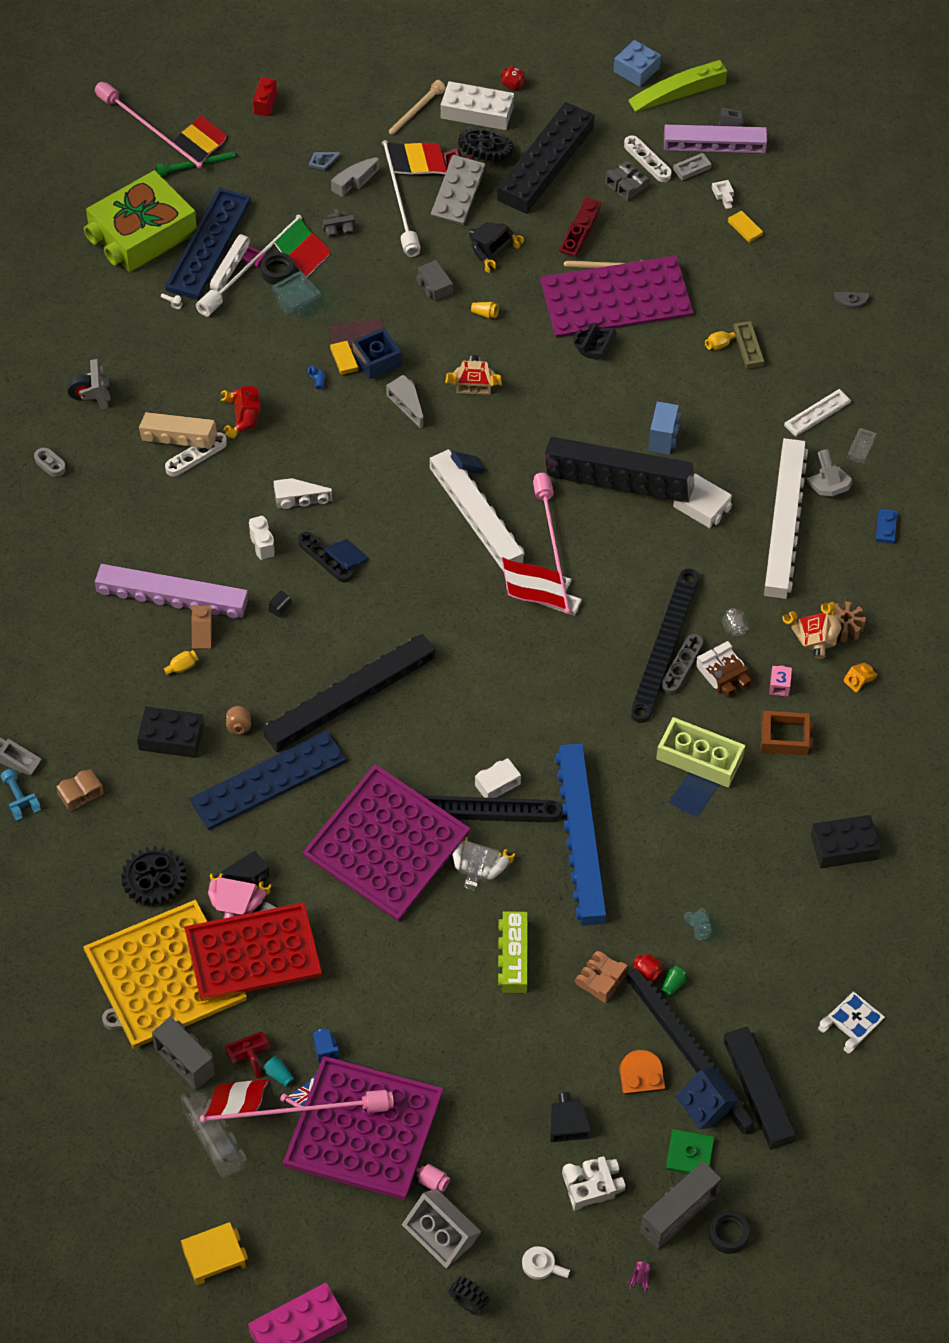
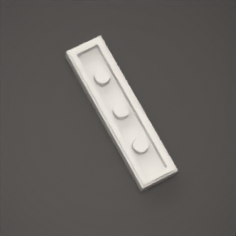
M838 389L785 422L784 426L797 437L850 404L851 400Z

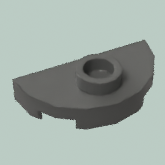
M834 292L835 301L847 309H859L860 306L867 303L869 293Z

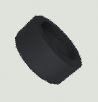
M274 252L268 254L262 260L261 274L267 283L283 285L290 282L294 277V262L289 255L282 252ZM273 264H283L288 267L283 273H272L267 270Z
M732 1210L722 1211L711 1220L708 1231L709 1240L712 1246L719 1252L735 1254L747 1245L750 1235L749 1223L738 1212ZM724 1221H732L740 1226L742 1236L735 1243L724 1242L717 1236V1227Z

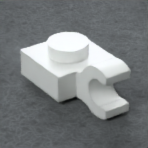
M729 181L712 183V190L717 200H723L725 209L732 208L731 202H733L734 191Z

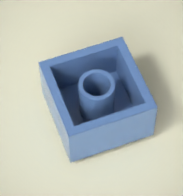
M634 40L614 58L613 72L641 87L660 68L661 55Z
M657 402L650 429L648 451L670 455L671 449H675L676 435L679 432L681 413H678L679 405Z

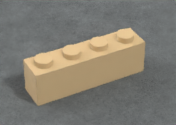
M146 412L139 426L142 441L211 448L217 435L215 421L209 419Z

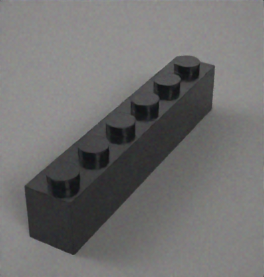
M748 1026L725 1033L723 1043L769 1149L772 1150L793 1143L797 1134L795 1125L790 1123L787 1117L789 1116L785 1104L782 1105L780 1101V1091L772 1083V1073L769 1068L766 1069L762 1051H758L755 1034L750 1032Z

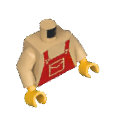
M477 355L471 356L470 361H463L461 367H457L453 373L446 374L445 383L456 385V393L490 395L491 386H502L501 375H496L491 368H488V363L480 361V357Z
M834 602L823 603L821 605L823 613L800 618L799 622H796L797 614L793 611L789 612L791 619L787 614L783 615V621L786 624H792L791 628L805 648L814 651V658L816 659L825 658V649L836 645L837 637L842 629L839 616H837V613H834L836 610Z

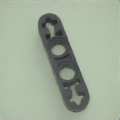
M691 634L686 638L663 679L662 691L665 694L674 695L680 689L702 649L703 639L701 636ZM697 641V644H695L693 650H691V643ZM689 655L692 659L684 661L681 657ZM675 669H681L684 673L682 675H676L673 671ZM672 679H674V686L668 688L667 685H670Z

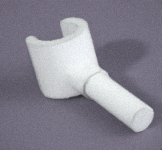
M161 294L162 298L171 302V307L181 308L183 303L180 302V296L170 297L166 294Z

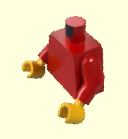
M244 386L233 390L232 393L225 390L222 391L221 395L225 396V398L221 399V401L232 403L234 400L236 427L233 428L227 425L224 428V431L227 432L225 436L233 439L236 437L237 432L255 428L260 410L258 389L254 386Z

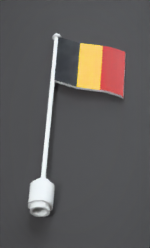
M384 140L382 145H384L406 231L400 238L403 251L408 257H415L419 254L421 247L417 233L409 231L395 173L446 174L444 160L439 144L388 143V141Z

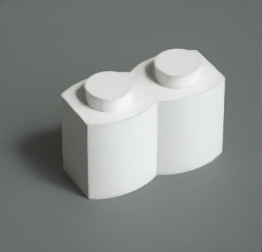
M264 516L251 518L249 520L250 538L255 544L257 556L261 560L274 557V539L269 532L266 518Z

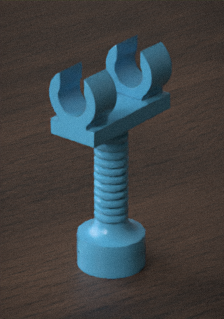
M8 769L1 774L0 777L5 785L9 784L17 801L9 804L16 821L23 818L20 810L22 807L30 804L34 813L41 810L34 793L26 797L23 796L16 782L18 775L14 769Z

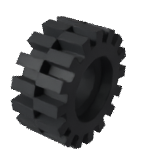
M459 1276L448 1291L450 1297L454 1298L453 1301L457 1302L466 1311L468 1310L472 1315L473 1313L476 1316L480 1315L490 1302L487 1292L483 1291V1288L479 1287L476 1282L473 1283L470 1278L467 1279L465 1276Z

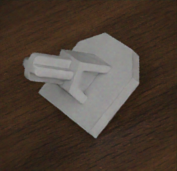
M828 449L819 451L818 455L822 465L820 474L806 478L807 483L819 495L834 496L848 491L852 485V478L840 467L832 464Z

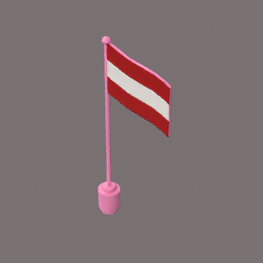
M538 473L534 476L533 480L535 496L537 499L544 501L558 572L540 566L514 562L502 557L507 591L511 597L523 601L546 604L564 610V613L569 614L571 609L568 606L548 500L554 495L552 482L547 473Z
M269 1079L219 1084L215 1088L211 1105L205 1116L202 1115L200 1117V1121L205 1123V1121L357 1105H362L363 1109H367L368 1113L383 1112L393 1108L392 1091L387 1092L386 1090L368 1091L365 1096H362V1101L257 1111L261 1105L263 1091Z

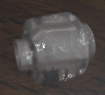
M736 608L728 609L722 617V624L726 634L732 635V637L744 635L749 627L745 612L736 610Z

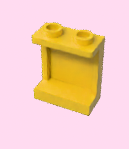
M230 1222L181 1240L182 1249L196 1286L205 1283V1278L239 1265L241 1269L246 1268L245 1260L248 1259L244 1247H239V1233L237 1228L232 1229Z

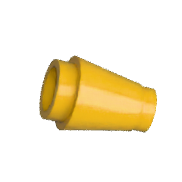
M494 302L472 303V313L489 319L496 318L498 315L499 307Z

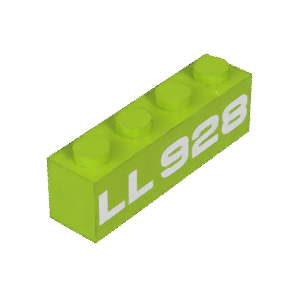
M503 912V919H499L498 931H502V937L498 938V949H502V955H498V967L502 968V973H498V986H502V993H527V912Z

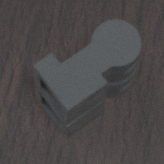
M627 161L623 162L615 170H608L605 175V184L614 191H617L626 201L631 200L640 191L647 188L650 183L649 178L643 177V174L640 171L637 172V169L631 167V164Z

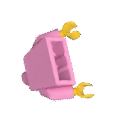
M211 873L208 895L212 906L218 912L225 913L224 918L252 913L261 904L265 896L270 893L271 884L267 888H263V881H261L257 890L258 887L255 884L222 878L221 873L218 878H214L213 873Z

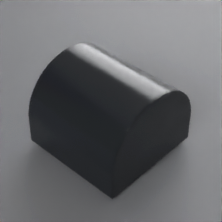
M281 590L269 602L268 610L275 616L280 617L292 604V601Z

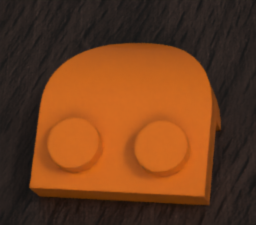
M635 1050L624 1057L619 1067L623 1094L665 1089L662 1064L656 1055L646 1050Z

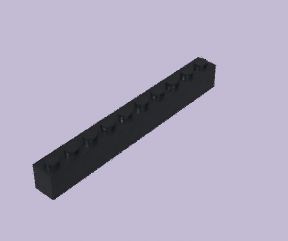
M423 634L412 637L407 643L395 647L393 651L380 656L373 663L366 664L361 670L354 674H349L339 683L332 684L327 690L317 693L313 698L300 703L293 710L286 711L276 720L269 721L263 727L265 739L276 752L282 750L434 660L435 648Z

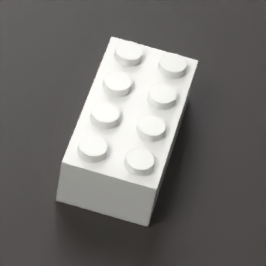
M449 81L441 103V118L506 130L514 107V93Z

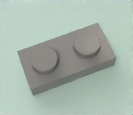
M701 153L675 164L673 170L683 181L711 169L712 164Z

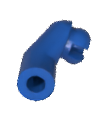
M310 366L308 374L316 381L315 389L323 390L325 384L324 372L315 366Z

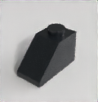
M253 851L223 870L222 877L256 885L261 881L263 883L267 881L269 867L257 852Z

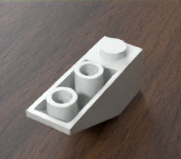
M292 478L274 481L277 508L289 509L292 506H308L313 503L325 504L328 501H332V490L330 488Z

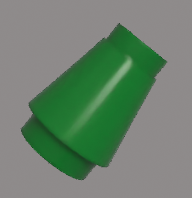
M677 966L669 969L660 990L661 993L670 998L687 981L686 977L688 974Z

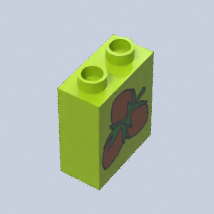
M154 170L86 208L88 224L84 226V232L92 244L95 245L100 242L104 246L105 255L112 265L115 266L121 263L128 272H131L192 237L197 228L195 210Z

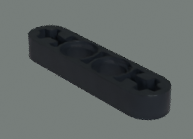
M311 532L300 533L298 544L308 555L338 581L346 583L352 579V568L345 569L339 562L334 566L327 565L328 561L336 560L325 551L327 546ZM303 539H310V543L307 541L303 542ZM317 549H322L324 553L321 555H317L314 553V551ZM341 571H342L343 573L348 572V575H347V576H346L345 574L341 575Z

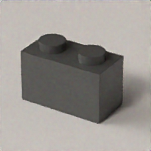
M436 260L418 267L417 282L419 285L424 286L426 295L431 297L434 302L453 294V283Z

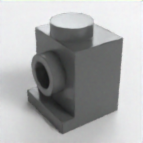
M721 108L718 126L743 127L744 118H742L741 111Z

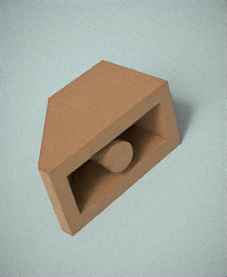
M192 606V649H211L213 621L211 606Z

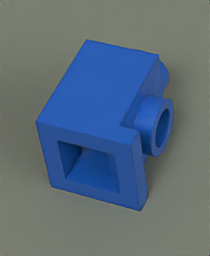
M322 1028L317 1032H313L318 1063L322 1061L323 1056L339 1059L335 1036L330 1035L329 1029Z

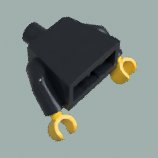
M487 222L478 229H471L469 232V237L472 241L471 247L479 260L485 263V271L488 273L491 271L488 266H492L494 269L496 267L495 261L488 260V257L492 258L512 240L513 247L519 249L520 243L523 244L524 238L520 235L515 236V233L508 225Z

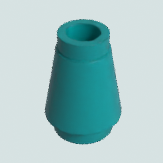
M276 1056L272 1057L263 1067L267 1075L285 1087L294 1080V1077L283 1061Z

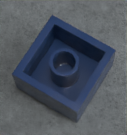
M385 328L352 341L353 355L369 379L401 366V351Z
M715 1068L701 1069L676 1096L699 1130L714 1127L739 1101Z

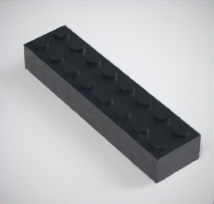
M565 102L497 188V201L527 214L593 130L595 114Z
M557 437L550 438L545 451L547 474L555 479L560 478L571 482L586 483L588 485L618 489L624 492H634L678 502H689L695 486L692 462Z

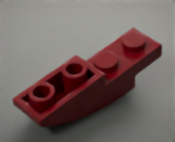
M588 197L584 198L574 222L571 223L559 252L573 257L578 255L595 225L601 201Z

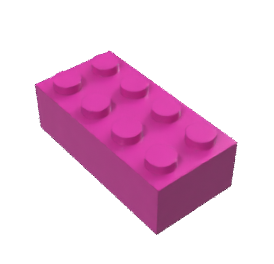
M324 1283L248 1323V1327L255 1343H320L346 1329L347 1318L327 1283Z

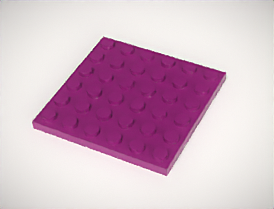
M374 764L302 854L305 858L399 922L453 854L455 848L465 839L470 832V828Z
M323 1056L305 1106L362 1101V1096H365L368 1091L386 1090L387 1092L392 1091L393 1108L388 1109V1111L368 1113L367 1109H363L362 1105L302 1111L284 1158L283 1167L405 1201L440 1103L443 1088Z

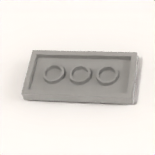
M452 155L433 206L431 217L464 225L485 170V163Z

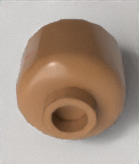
M235 706L229 709L226 714L227 730L236 735L248 732L251 728L250 711L242 706Z

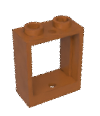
M763 711L761 720V753L808 756L809 749L813 748V738H810V733L813 732V721H810V714ZM771 723L804 725L803 742L770 740Z

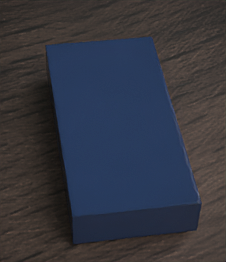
M455 451L450 455L459 469L482 473L486 469L477 456Z

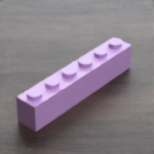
M665 125L664 150L766 152V127Z

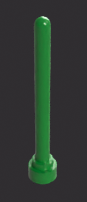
M229 152L210 156L202 164L206 165L233 159L236 157V153ZM192 161L169 166L162 163L156 165V172L163 178L170 172L197 167V165Z

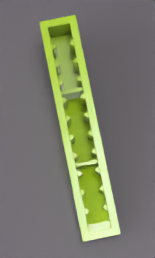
M720 60L704 64L660 81L628 101L635 112L724 85L726 84L727 70Z

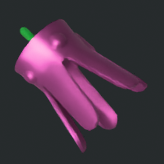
M646 1260L635 1263L634 1272L627 1283L631 1282L630 1290L636 1282L639 1284L642 1282L644 1293L646 1292V1287L649 1290V1274L652 1267L645 1263Z

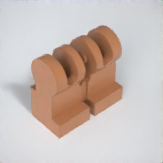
M596 951L592 956L593 960H589L586 964L587 967L582 969V975L576 977L575 983L606 1004L616 990V987L625 978L627 965L622 962L618 963L608 958L604 953Z

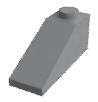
M402 375L386 385V394L421 429L423 427V414L415 385L412 380H408Z

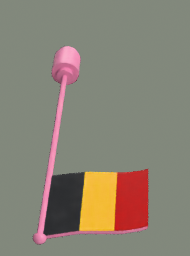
M99 82L95 87V93L101 100L108 105L118 103L196 164L197 168H202V163L207 156L226 140L227 135L199 115L197 120L182 131L175 141L172 142L120 102L119 92L110 84Z

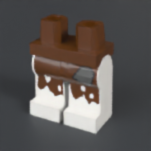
M728 641L715 647L714 650H710L697 657L696 667L719 694L723 692V694L730 698L737 691L735 685L739 684L744 690L751 686L748 667L735 655Z

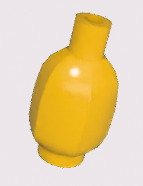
M724 331L715 332L705 340V345L709 350H720L726 347L730 340L735 339L736 334Z
M193 650L190 652L184 651L171 660L170 665L164 668V671L167 675L172 672L182 673L195 665L198 657Z

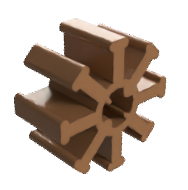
M847 601L844 604L843 610L836 603V610L834 611L839 616L842 627L840 642L847 641L848 633L853 637L854 641L857 640L860 631L863 632L866 620V617L861 618L863 609L858 606L856 610L850 612L851 602Z

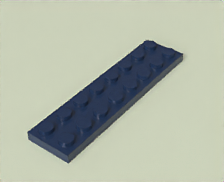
M218 188L165 285L166 291L196 300L199 299L249 206L251 196Z
M325 731L189 798V801L209 831L345 763L346 758L328 731Z

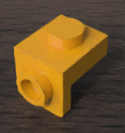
M864 662L852 666L844 678V682L852 690L858 692L863 684L873 681L878 674L873 671L870 665Z

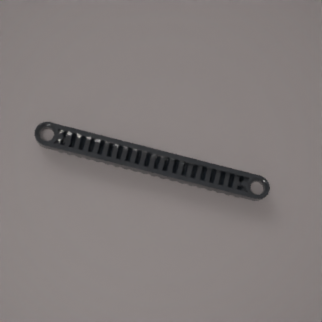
M687 568L682 570L676 582L672 598L668 604L659 634L655 640L632 705L631 717L637 723H644L650 718L698 583L699 575L694 569ZM692 576L694 580L689 582L684 577ZM643 710L646 714L641 717L637 716L635 712Z
M422 795L457 820H511L512 822L535 821L540 823L555 822L560 819L562 814V807L555 800ZM553 807L557 810V813L549 814L546 810Z
M636 968L627 972L626 979L695 1072L698 1073L701 1069L714 1068V1062L709 1063L710 1057L704 1056V1050H699L700 1044L695 1043V1037H690V1031H685L686 1025H680L681 1019L676 1018V1012H671L670 1005L666 1006L667 1000H661L662 994L657 993V987H652V981H646ZM738 1101L727 1114L741 1133L746 1134L754 1128V1125L743 1108L744 1102Z

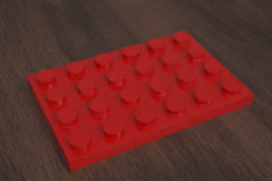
M304 902L184 926L200 1001L322 977Z

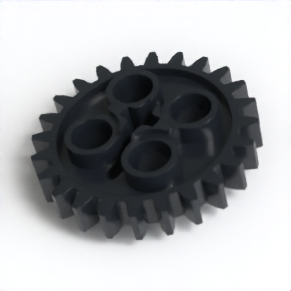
M477 127V130L471 128L470 130L462 131L458 139L459 148H462V152H466V155H472V158L478 157V160L484 159L485 162L488 160L500 162V160L505 161L506 158L509 159V156L512 154L513 145L512 141H508L509 138L504 137V134L499 135L498 131L493 132L492 129L486 130V128H483L481 130L479 127Z
M154 846L153 851L146 847V852L144 853L139 849L138 856L132 853V860L126 859L127 866L122 867L123 873H121L122 887H124V892L129 894V899L135 897L136 904L142 900L143 906L150 902L151 907L154 906L155 902L162 906V901L169 904L170 897L176 899V893H182L181 887H185L184 880H187L186 867L183 865V860H179L178 854L173 855L171 849L166 853L165 847L157 851L156 846Z

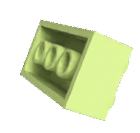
M673 717L658 746L656 759L729 788L743 759L745 745Z

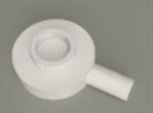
M544 1247L530 1248L525 1252L522 1259L523 1270L532 1279H545L551 1273L568 1278L570 1273L569 1269L555 1265L553 1254Z

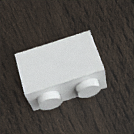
M508 758L496 762L491 768L482 770L475 776V786L485 798H496L521 784V774Z

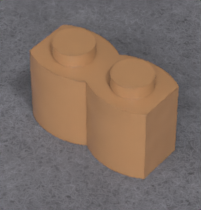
M91 769L81 771L76 777L65 779L57 786L58 796L69 811H73L86 802H90L104 794L102 784Z

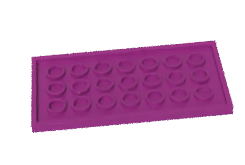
M677 256L540 277L555 338L575 335L579 329L582 331L588 330V325L591 323H597L599 328H620L693 316V310Z

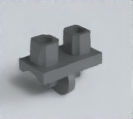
M335 208L333 209V214L328 215V219L323 220L322 229L326 231L328 238L337 236L336 228H343L344 235L352 234L354 216H345V212L339 213L338 209Z

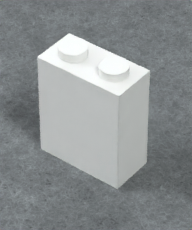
M694 474L695 486L689 502L674 500L673 507L711 528L713 524L717 525L720 522L724 512L727 513L731 509L732 495L699 475Z

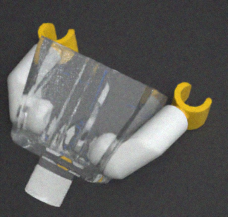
M465 837V840L455 848L452 856L455 868L459 870L461 875L467 876L464 888L475 891L478 880L487 883L489 880L497 877L508 864L513 862L515 853L512 856H507L508 850L505 849L502 855L498 850L468 842L467 837Z

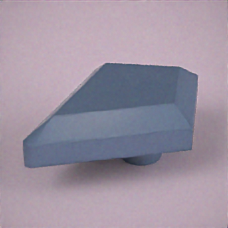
M314 152L309 162V167L325 171L340 156V153Z

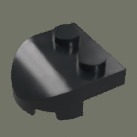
M591 323L588 325V330L582 331L579 329L573 339L578 352L586 358L604 359L617 334L615 328H599L597 323Z

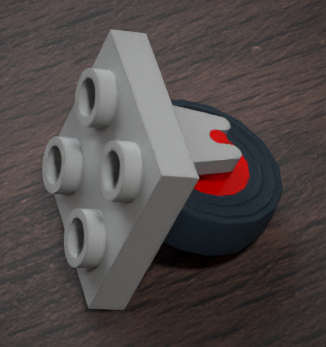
M97 359L90 360L91 373L76 375L69 379L67 383L68 395L75 400L81 401L97 399L101 409H108V401H111L110 393L107 391V387H110L109 379L105 377L103 365L100 366Z

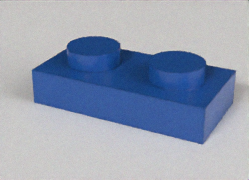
M879 509L876 542L894 544L897 511Z

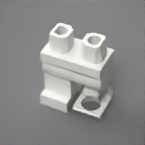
M603 1156L583 1162L582 1168L573 1164H567L563 1167L562 1175L569 1191L568 1194L574 1211L590 1204L614 1199L615 1194L625 1191L623 1178L612 1180L611 1174L619 1173L616 1159L605 1160ZM577 1178L579 1181H582L583 1179L587 1180L586 1182L573 1185Z

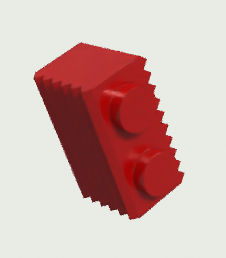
M260 78L252 100L254 114L270 116L277 96V81L275 79Z

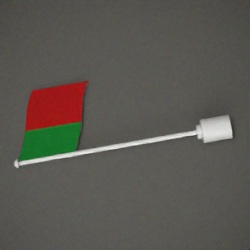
M296 215V219L219 292L210 290L196 303V308L199 313L206 317L212 314L223 303L221 294L273 244H275L280 252L289 255L293 259L294 266L305 279L330 255V251L320 239L309 231L302 222V216Z

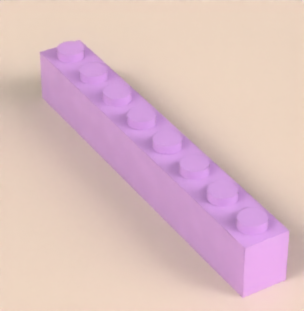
M105 564L100 565L95 580L96 592L102 595L112 594L123 599L129 597L140 602L151 601L157 605L168 604L175 608L184 607L191 610L192 606H211L212 615L223 614L230 618H243L248 602V593L244 589Z

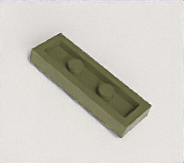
M751 321L735 323L733 330L736 334L746 369L764 366V359Z

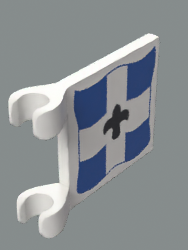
M852 992L835 1010L820 1021L818 1029L824 1033L832 1024L840 1028L851 1037L844 1047V1051L849 1054L885 1017L855 992Z

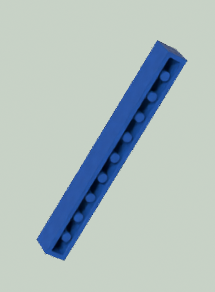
M559 745V752L555 753L556 765H560V770H557L558 782L562 781L560 798H564L565 803H562V814L567 816V820H564L565 832H569L566 844L567 849H571L572 854L569 855V866L574 869V872H571V882L576 884V889L573 890L574 902L578 901V907L575 908L576 919H580L581 926L605 924L606 912L583 745Z

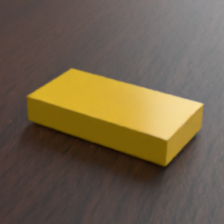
M743 211L728 218V222L749 243L763 235V231Z
M348 341L330 345L341 375L358 371V366Z

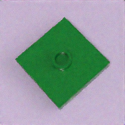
M672 1129L666 1170L689 1174L702 1161L709 1166L714 1136Z

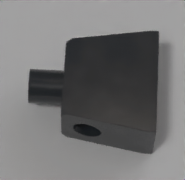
M569 1092L560 1093L558 1095L559 1103H553L551 1108L550 1143L590 1139L591 1128L582 1102L572 1101L571 1093Z

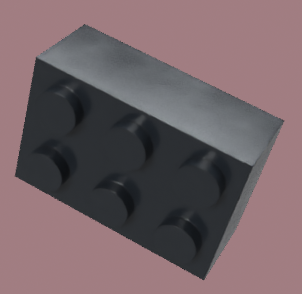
M145 706L137 737L139 750L196 758L204 728L203 714Z
M871 815L813 823L811 838L820 869L878 860L881 848Z

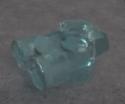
M699 909L695 913L691 911L685 913L684 919L689 926L691 925L694 928V937L696 939L705 940L710 937L712 928L709 923L710 916L706 909Z

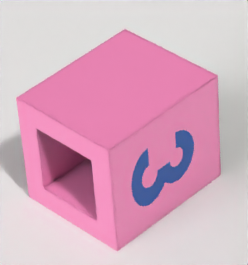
M772 666L769 694L789 696L792 668Z

